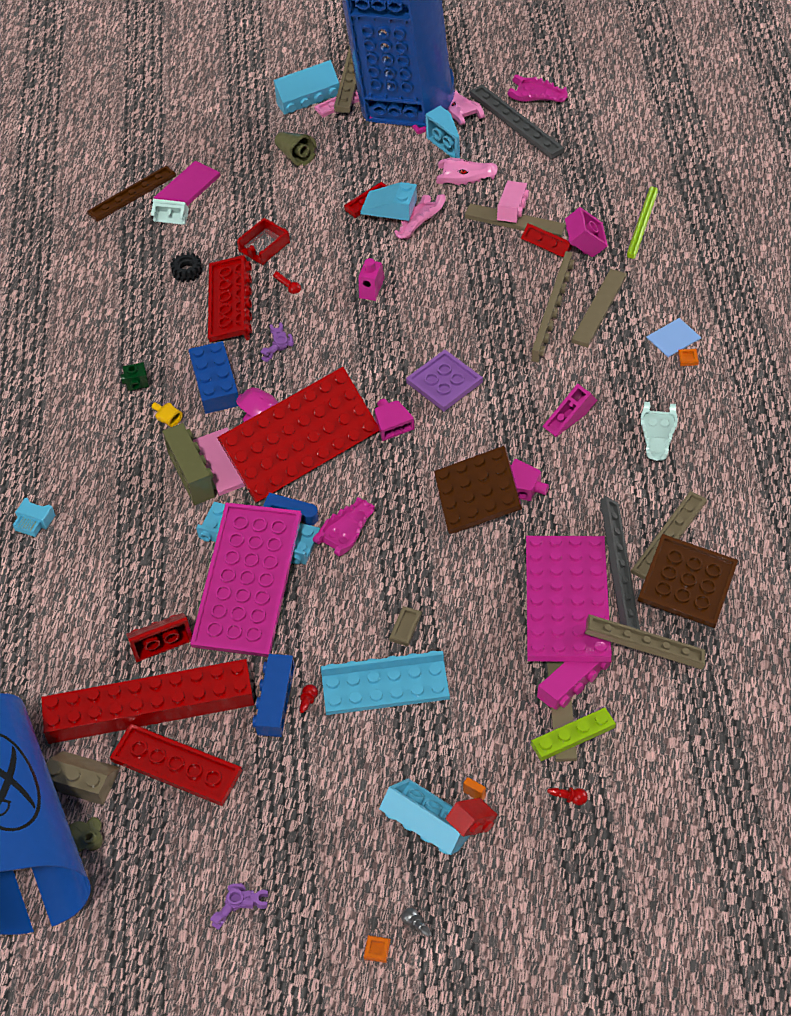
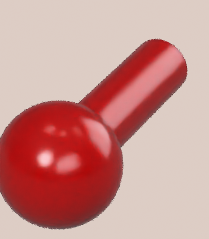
M277 271L273 274L275 279L288 288L289 293L296 294L301 291L299 283L289 281Z

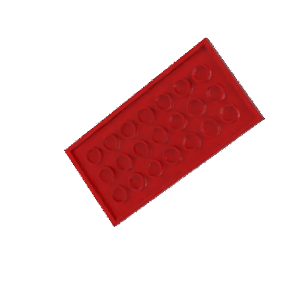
M341 367L220 435L217 439L253 500L257 503L267 497L269 493H274L377 433L379 427L345 368Z

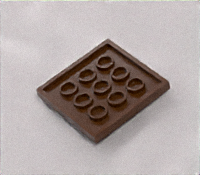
M505 446L434 471L449 534L457 533L522 509Z
M662 534L637 601L715 628L738 560Z

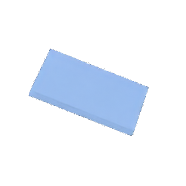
M680 318L646 336L667 357L701 339Z

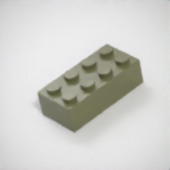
M183 423L163 430L167 452L193 505L215 498L214 490H216V487L212 480L214 478L210 468H206L205 465L207 463L203 454L200 455L198 453L200 449L197 442L192 441L193 435L191 430L186 429Z

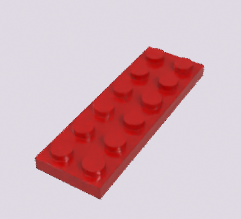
M134 724L129 725L110 756L111 762L220 806L224 805L242 772V768L238 765Z

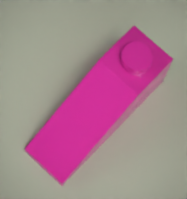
M577 383L543 427L557 437L584 417L598 400Z

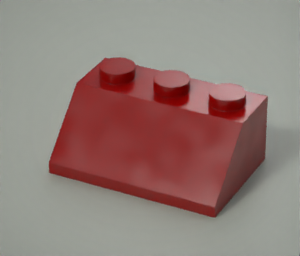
M184 613L172 615L167 619L153 622L146 627L135 629L126 634L136 663L187 644L192 639L188 619Z

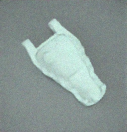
M644 402L640 422L646 442V455L651 460H664L668 456L669 445L677 428L676 404H670L669 412L650 411V402Z

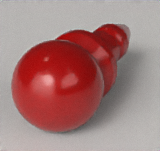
M308 684L303 687L300 696L302 701L299 706L300 713H304L308 709L309 704H312L318 696L316 686Z
M570 787L568 790L559 788L547 789L549 794L555 797L567 798L568 803L573 802L575 805H583L588 799L587 792L581 788L573 789Z

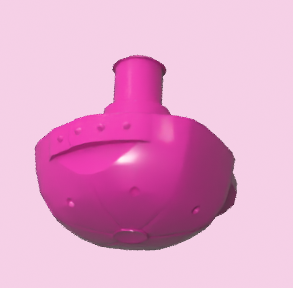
M254 387L241 393L236 400L237 405L246 412L242 419L244 422L279 403L271 394Z

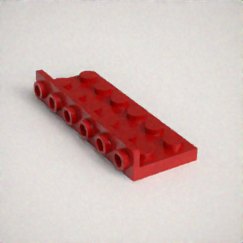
M244 255L209 263L208 339L210 342L244 335L246 341L250 340V333H252L250 324L252 320L250 308H252L250 295H252L250 287L252 278L250 271H252V266Z

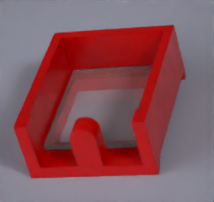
M263 218L237 239L238 251L261 265H264L282 248L290 244L289 232L266 218Z

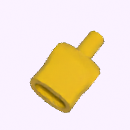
M156 402L152 404V409L157 411L155 417L158 421L170 427L176 426L183 417L182 412L171 403H166L163 406Z

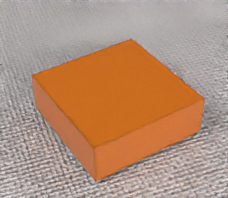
M697 349L678 350L680 366L699 365Z
M467 777L463 782V792L473 798L480 797L484 800L486 797L485 786Z
M368 935L364 959L387 963L391 940Z

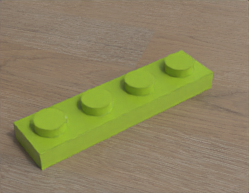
M602 708L531 740V746L540 761H543L614 729L616 723L607 709Z

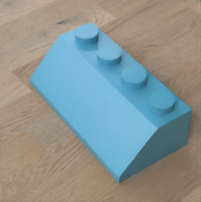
M331 60L274 80L276 102L284 115L336 97L340 86Z
M409 778L389 786L379 809L388 818L403 824L405 829L420 835L421 839L425 842L437 846L442 853L449 855L456 853L470 837V835L463 837L445 819L453 806Z

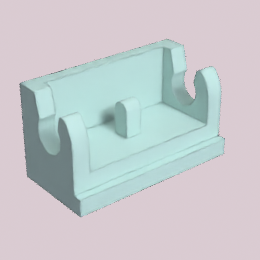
M153 199L151 216H153L154 222L185 225L189 208L185 202Z

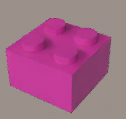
M581 207L565 218L569 243L579 248L584 254L594 257L608 246L603 222Z

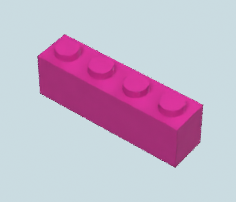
M564 662L538 686L537 697L550 708L552 707L555 710L560 706L564 708L575 694L579 695L588 682H593L597 678L598 673L602 669L606 670L611 662Z

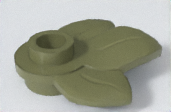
M92 817L87 823L76 821L69 826L78 852L84 849L95 851L101 847L103 842L102 834L100 833L102 823L98 818Z

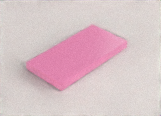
M227 427L193 440L199 446L200 452L198 453L200 455L203 454L206 460V468H210L214 477L212 480L219 496L245 486L217 437L229 431Z

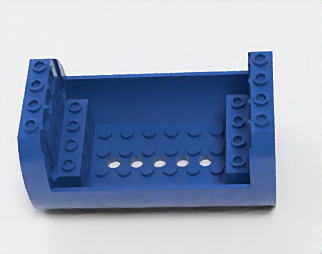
M342 0L360 109L365 120L375 123L423 127L426 126V113L439 106L448 110L455 95L453 72L449 67L442 0Z

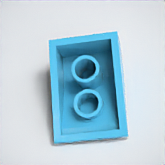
M442 106L426 113L427 139L450 157L460 158L459 134L451 113Z
M399 182L369 191L361 209V214L409 221L417 202V184Z

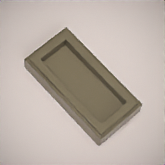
M403 606L389 641L409 646L422 611Z

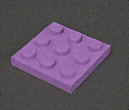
M443 350L406 378V383L444 412L483 383V377L447 350Z

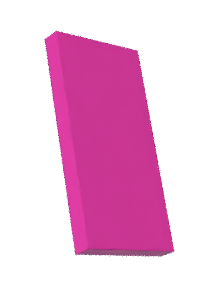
M194 161L161 190L154 199L185 202L188 206L220 177V172L198 161Z

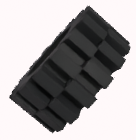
M183 252L181 256L176 255V258L172 259L171 270L173 277L177 281L181 280V282H184L186 280V282H190V279L195 281V277L198 279L199 275L202 274L201 259L198 255L195 256V253L190 255V252H186V255H184ZM184 266H192L188 269H182Z

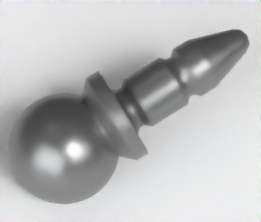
M409 907L403 910L401 919L404 924L408 925L412 930L417 929L422 935L432 936L429 927L423 923V917L419 915L415 908Z

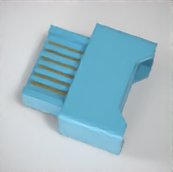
M24 498L15 512L17 519L13 527L15 531L36 537L41 528L47 529L55 517L54 509L51 505L40 506L30 503L28 498Z

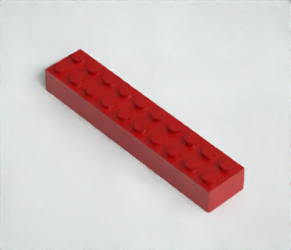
M247 659L41 697L43 731L48 744L126 730L130 724L142 727L255 705Z

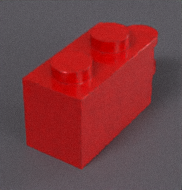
M479 797L456 802L445 819L464 837L483 832L486 833L494 826L493 821L497 818L498 814Z

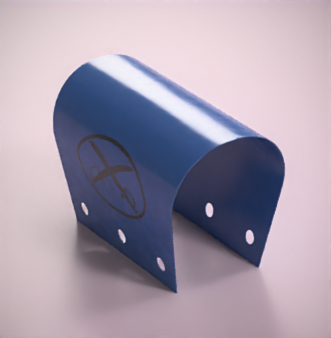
M0 693V935H18L31 933L34 930L13 870L32 868L51 926L65 922L84 907L91 892V885L25 704L18 696Z

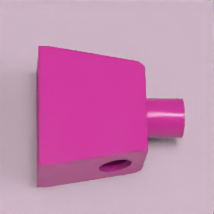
M372 258L364 261L358 278L359 298L376 301L385 278L381 262H377Z
M381 399L377 402L378 407L374 409L375 421L379 427L382 441L415 429L413 416L399 401L396 400L388 403L386 399Z
M514 459L511 468L519 498L532 501L535 493L546 495L549 484L541 482V471L518 459Z

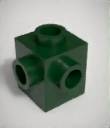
M144 362L123 366L124 374L120 375L122 384H126L128 391L149 387Z

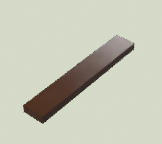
M166 165L89 209L87 213L98 222L176 177V173Z

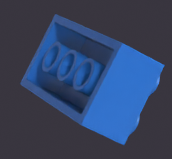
M223 341L188 349L205 414L237 407L238 391Z

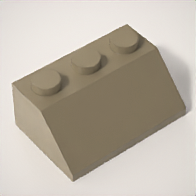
M65 751L53 756L47 762L56 792L101 805L104 804L121 769L114 765Z

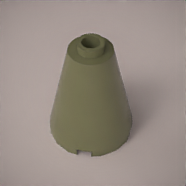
M279 132L275 137V145L293 164L297 166L303 164L305 166L315 157L314 150L317 148V145L312 136Z

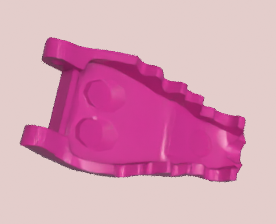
M514 75L513 82L518 85L517 91L510 88L507 92L510 98L524 102L548 100L561 103L568 96L566 87L560 89L555 87L553 82L549 83V80L544 82L542 78L537 79L536 76L525 78L520 75Z
M357 497L353 505L351 504L350 507L346 506L344 509H340L338 514H332L331 518L325 521L320 531L313 537V542L316 544L323 542L334 548V554L337 556L344 555L356 543L368 517L374 512L375 506Z

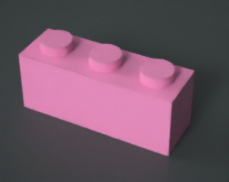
M507 181L498 204L497 220L517 223L518 218L522 217L523 208H525L526 200L529 197L527 183Z

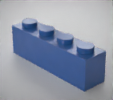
M269 654L267 662L264 661L263 674L265 676L264 679L260 680L261 696L257 697L256 709H258L257 715L253 716L252 723L253 728H256L257 735L282 737L295 667L292 655Z

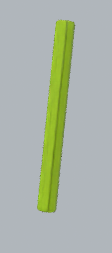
M651 186L649 188L627 251L628 258H636L658 194L657 187Z

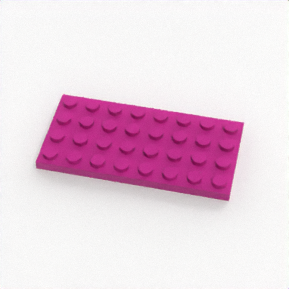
M225 503L190 643L191 647L268 657L271 654L302 517L301 511Z
M526 536L527 661L611 662V642L585 634L586 619L589 614L609 620L605 536Z

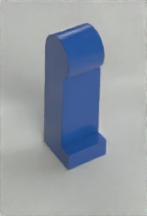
M273 493L268 494L262 506L301 511V521L307 525H314L319 519L318 510L315 505Z

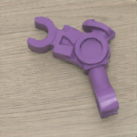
M281 322L278 328H274L272 324L270 325V332L273 337L272 346L261 350V353L264 355L261 359L265 362H268L277 350H285L288 346L293 347V337L291 334H288V338L286 337Z
M242 883L229 885L227 887L229 892L224 901L225 906L211 917L210 920L213 922L211 925L219 930L230 912H235L240 908L253 909L254 905L260 909L267 908V902H262L259 899L261 897H268V891L260 890L254 893L252 890L245 891V886Z

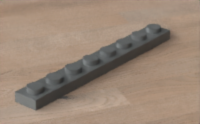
M483 84L470 91L472 98L549 158L553 159L564 153L562 145Z
M605 496L600 499L601 512L604 520L606 543L608 545L612 570L611 575L613 577L620 619L619 623L640 630L619 503Z

